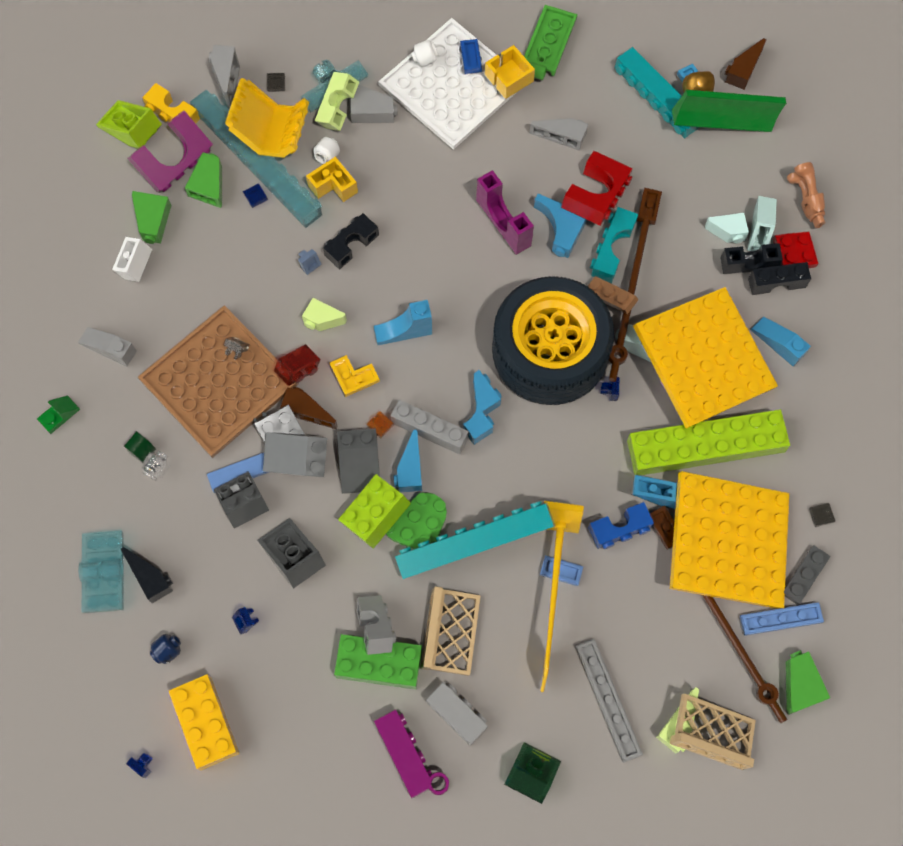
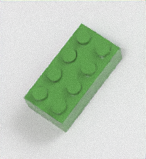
M341 634L334 676L337 679L416 690L422 645L396 642L393 644L392 652L367 655L364 637Z

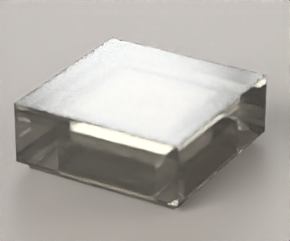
M267 73L268 92L285 91V73Z
M829 503L809 508L815 527L835 522Z

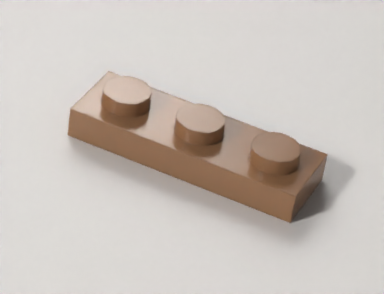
M596 276L588 285L592 291H595L604 303L626 314L630 312L638 301L637 296Z

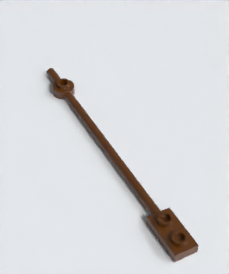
M645 187L637 218L638 222H642L628 287V292L635 295L649 224L655 225L662 191ZM631 310L628 314L623 312L617 343L613 346L609 361L612 363L609 381L612 382L617 380L619 365L625 363L628 356L624 342Z
M663 506L650 513V516L654 522L653 528L668 550L673 547L674 520L666 507ZM702 595L757 684L756 696L758 701L771 707L780 724L788 720L777 703L779 696L777 688L770 683L764 682L714 598ZM764 691L769 693V698L764 697Z

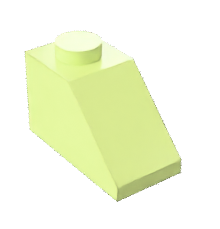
M312 298L302 315L304 325L311 330L323 331L344 325L347 322L345 313L315 298Z

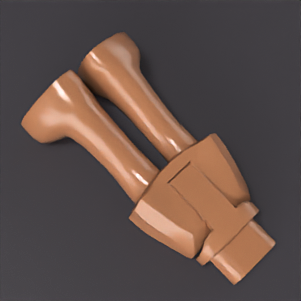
M806 162L797 165L794 168L795 172L789 174L787 180L790 184H799L803 196L802 209L809 221L813 222L814 227L820 228L825 224L824 195L817 191L813 164Z

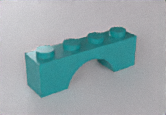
M617 207L615 213H611L608 221L611 225L609 228H605L602 238H605L603 244L599 243L596 251L598 257L597 259L593 258L590 269H593L592 277L596 276L612 284L620 260L614 255L611 245L618 239L630 238L637 221V213Z

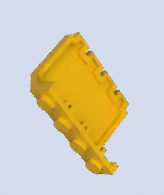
M241 78L225 124L229 127L228 130L258 155L284 158L288 154H293L298 148L297 143L301 137V129L305 124L304 119L308 113L309 101L303 98L293 106L279 105L250 80Z

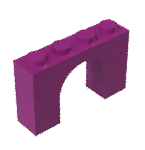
M185 111L180 112L167 123L180 138L184 147L183 157L177 165L166 166L161 164L144 145L127 158L156 192L161 190L165 192L172 186L170 184L172 180L180 179L185 174L183 171L187 167L191 169L198 163L196 159L203 152L208 154L211 151L209 148L213 144Z
M492 170L477 179L476 201L517 255L531 247L534 225L524 212L514 218L512 217L502 197L503 183Z

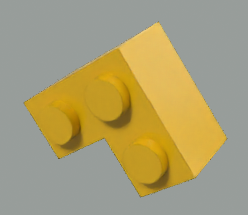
M336 156L306 175L308 187L318 199L334 190L340 199L345 202L358 193L357 182Z

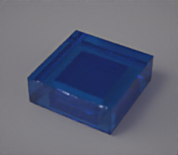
M259 183L243 191L252 208L268 200Z

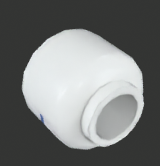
M429 40L415 44L414 52H411L414 62H419L421 66L435 62L436 56H439L435 43H431Z
M329 137L320 139L313 149L314 157L322 164L335 156L337 157L340 152L337 141Z

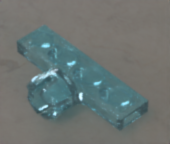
M324 60L322 65L318 63L313 68V74L319 81V85L301 96V100L305 98L309 101L308 110L310 113L320 107L333 72L350 74L359 82L368 77V73L359 60L342 71H337L330 60Z

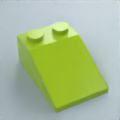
M117 100L96 124L98 128L134 148H140L145 145L162 125L151 108Z

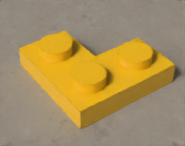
M347 355L330 362V366L345 397L380 382L372 363L354 371Z

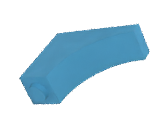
M537 194L534 208L542 212L549 219L554 229L555 240L552 252L559 257L569 258L587 220L561 208L562 203Z
M428 300L409 303L408 309L399 317L386 323L375 325L374 331L377 345L432 335V316Z

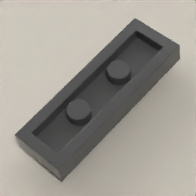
M813 545L784 590L785 597L799 605L831 556Z

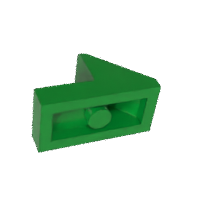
M68 395L49 400L48 403L51 407L39 416L37 420L52 434L75 415L80 408Z

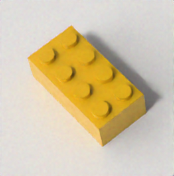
M206 674L169 690L196 769L202 771L240 754L212 677Z

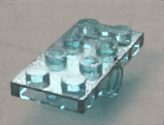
M122 531L82 534V562L79 563L78 568L79 579L82 582V613L124 610V563L121 548H123Z

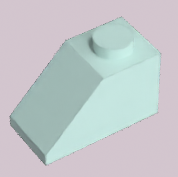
M744 213L708 217L705 224L706 230L727 243H741L745 241L749 233Z

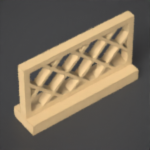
M436 586L432 589L420 669L470 676L480 595L445 590L442 587ZM445 595L453 596L457 603L448 608L444 603ZM465 599L475 600L474 608L469 612L461 603ZM457 605H459L465 613V615L458 620L450 611ZM446 613L454 621L448 628H445L441 622L442 616ZM466 616L472 622V627L468 631H465L459 623ZM454 625H457L463 633L456 640L447 631ZM443 633L452 642L444 649L438 642L439 636ZM463 636L469 642V648L464 652L456 643ZM451 645H454L460 653L453 660L445 652ZM441 653L449 662L444 667L435 666L436 657ZM462 656L467 662L466 670L458 669L453 662Z
M682 694L675 735L671 736L670 744L740 770L752 768L754 759L751 758L756 720L693 696ZM687 701L691 702L696 709L692 714L686 708ZM706 708L710 709L714 716L709 721L703 713V710ZM696 714H699L704 723L698 728L692 719ZM723 715L728 716L732 724L725 727L720 717ZM687 720L693 729L690 733L682 731L683 724ZM715 720L722 730L715 734L710 725ZM740 722L748 723V729L745 734H743L738 725ZM706 727L711 736L708 740L704 739L699 731ZM732 727L735 728L739 735V738L734 741L728 732ZM724 734L729 744L722 746L717 737ZM740 740L745 746L744 753L739 752L735 745Z

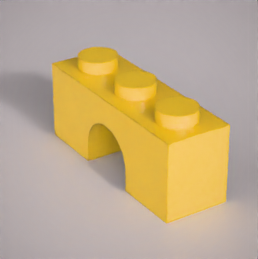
M157 83L142 97L145 107L151 108L164 122H170L182 111H185L195 124L200 120L197 109L185 101H182L177 107H169L173 102L171 94Z

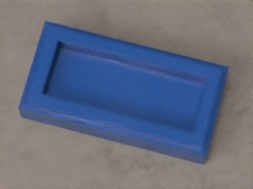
M478 39L460 41L464 73L482 72Z

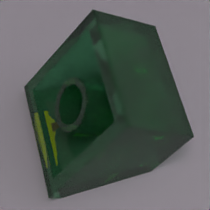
M524 742L504 785L542 804L553 783L561 761Z

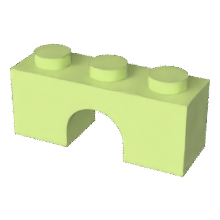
M333 72L315 122L326 129L341 131L347 114L339 109L340 104L346 98H354L359 81L350 74Z

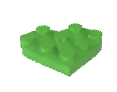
M419 493L386 533L387 537L411 549L419 548L418 544L427 540L430 543L436 542V537H439L446 520L447 510L445 502L435 494Z

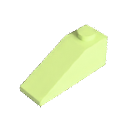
M695 687L688 695L698 698L699 689ZM687 701L686 708L692 714L696 709L691 702ZM679 708L656 737L675 754L680 750L682 752L685 751V749L670 744L671 736L675 735ZM687 720L683 724L682 731L690 733L692 728Z

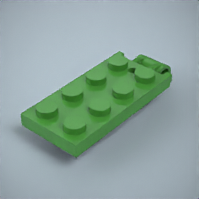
M548 5L544 6L524 55L535 69L534 78L543 80L546 71L550 72L551 76H555L577 20V14Z

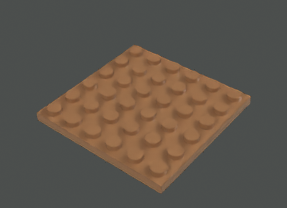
M225 305L138 376V379L212 458L252 425L254 418L259 419L263 412L266 413L284 397L287 387L293 389V387L299 384L298 380Z

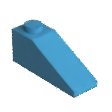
M765 317L751 329L754 334L793 367L811 347L796 333Z
M413 430L397 467V475H394V486L399 488L400 493L422 491L417 430Z
M635 475L633 495L660 506L676 509L677 483Z

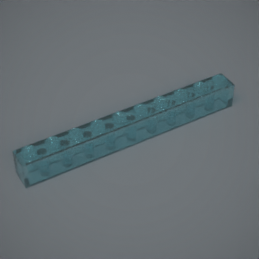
M206 89L190 101L191 106L197 109L200 119L305 228L322 216V205L316 198L313 199L304 186L301 187L298 184L299 182L294 175L290 176L287 173V169L282 163H278L273 156L258 155L228 130L229 127L225 124L229 109L226 105L222 106L219 103L220 101L214 93L211 95Z

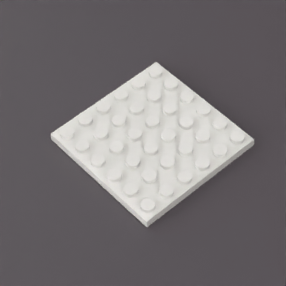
M451 18L427 39L431 43H435L439 55L436 56L435 62L421 66L419 62H414L411 53L378 81V84L454 150L515 94L505 99L496 89V85H493L485 76V62L495 57L496 54L479 40L482 72L464 73L460 41L477 38Z

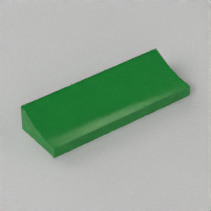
M686 90L673 107L672 114L674 125L772 132L780 112L787 103L786 97Z

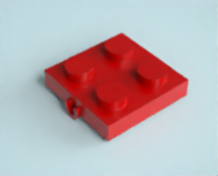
M810 232L787 233L773 237L774 244L780 243L783 261L780 266L807 262L809 268H814L819 264Z

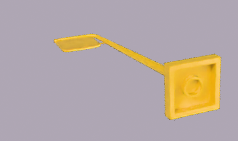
M544 501V503H548L555 523L554 527L547 530L556 531L541 692L545 690L549 671L564 532L579 534L584 506Z

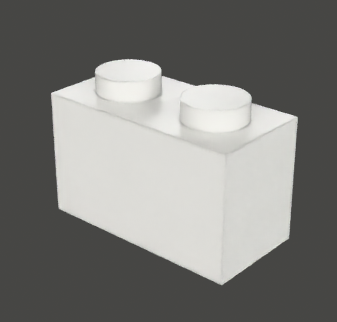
M125 237L112 270L125 280L139 282L152 248L141 239Z

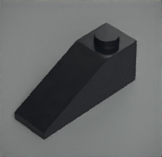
M125 547L121 548L145 596L151 603L173 592L171 588L173 582L168 574L164 575L159 569Z

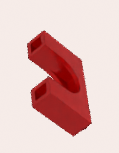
M593 151L586 162L583 174L603 183L609 191L596 194L572 184L564 196L561 208L601 226L604 220L607 221L612 212L611 208L615 209L617 206L618 197L622 198L626 190L625 185H630L633 176H630L633 168Z

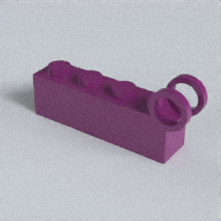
M394 710L374 721L412 799L427 790H430L435 795H442L447 792L449 788L447 776L440 772L432 774L430 769L426 771L423 765L426 760L421 750L416 751L413 744L417 742L411 731L407 733L404 727L407 722L402 713L398 714ZM436 777H441L446 782L445 788L441 791H436L431 786L433 779Z

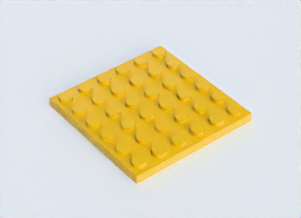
M726 287L638 322L633 326L686 429L778 387Z
M683 471L679 472L670 589L769 608H784L789 493Z

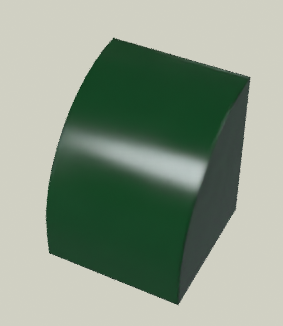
M137 431L124 445L129 454L143 464L156 450Z

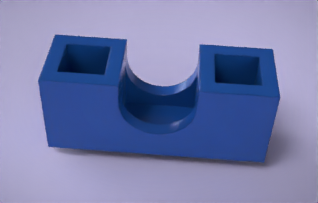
M645 503L637 504L625 510L624 516L627 520V525L624 527L614 526L608 516L591 522L588 529L597 549L602 547L603 549H608L615 545L614 542L620 540L621 542H626L633 538L632 535L637 533L643 535L650 532L654 522Z

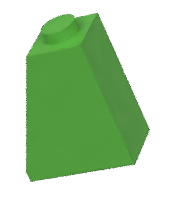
M202 153L185 186L188 197L219 208L222 207V165L218 156L212 153Z
M132 191L138 230L143 241L149 244H161L172 206L169 198Z
M800 650L791 654V659L786 661V711L788 715L830 698L810 652L802 653Z

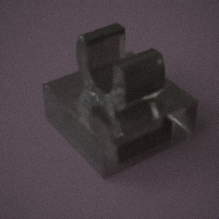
M235 337L226 338L224 346L228 348L225 351V355H230L233 350L235 351L234 359L237 360L243 352L248 351L250 344Z

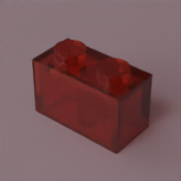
M305 344L279 358L274 372L290 386L301 382L308 375H314L318 371L321 359Z

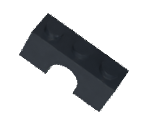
M364 213L359 217L356 216L349 226L342 228L335 238L325 243L323 247L325 257L340 270L353 259L352 250L348 247V244L352 241H360L365 246L369 245L379 236L378 226Z
M780 243L761 245L758 250L753 252H744L743 246L724 248L720 257L723 274L752 272L753 269L780 266L783 261Z
M803 262L753 269L748 281L752 295L770 293L772 289L787 285L788 290L806 288L812 278L808 263Z

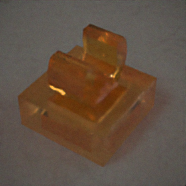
M381 411L367 423L369 429L376 428L377 436L380 439L394 426V423Z

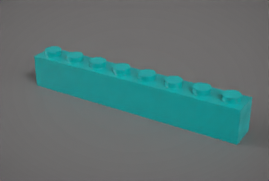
M542 501L530 504V509L523 510V507L511 511L512 515L504 517V514L493 517V522L486 524L484 520L473 524V529L467 530L464 527L456 530V535L448 537V534L436 537V542L430 543L427 540L419 543V548L411 550L410 547L399 550L400 554L395 556L402 578L405 579L554 527L555 523L548 503L542 504Z

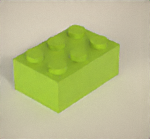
M375 474L338 520L374 549L411 503L402 493Z

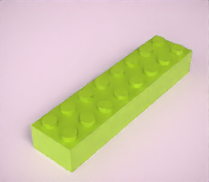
M781 409L704 421L687 429L684 425L634 432L630 433L627 439L634 475L639 476L785 453L790 447Z

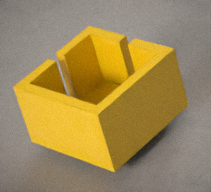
M514 45L501 52V59L499 55H496L485 62V76L493 85H496V89L505 99L534 82L535 69Z

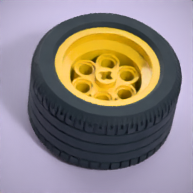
M545 276L529 280V282L527 281L515 288L504 299L498 309L494 322L492 343L495 368L500 378L510 390L523 397V399L530 400V402L542 405H560L575 401L589 393L599 383L606 370L614 344L613 320L600 296L577 280L574 281V279L571 280L570 278L567 279L566 277L562 278L559 276ZM572 335L576 339L570 340L567 336ZM535 340L538 342V344L532 345L529 343V341ZM567 352L569 356L564 357L560 353ZM547 354L550 356V358L544 359L541 357V355Z

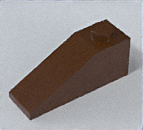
M761 39L735 58L732 65H728L724 74L727 75L725 83L745 90L767 39Z
M287 387L280 409L289 405L297 419L337 429L336 420L304 392L303 389Z

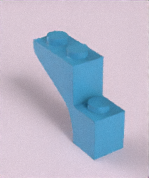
M480 370L474 373L473 381L476 412L470 420L463 424V429L469 431L468 437L474 445L493 433L494 423L487 414L501 406L502 398L500 392L496 388L493 389L490 385L489 377L486 374H482Z

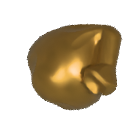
M710 71L691 73L685 76L682 83L684 92L686 90L713 92L715 87L714 75Z

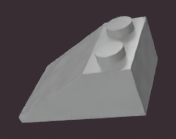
M213 45V51L209 53V62L212 63V72L216 75L229 110L237 88L240 65L235 46Z

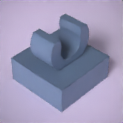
M313 249L308 252L303 250L298 254L300 256L298 259L300 266L307 275L322 265L317 253Z

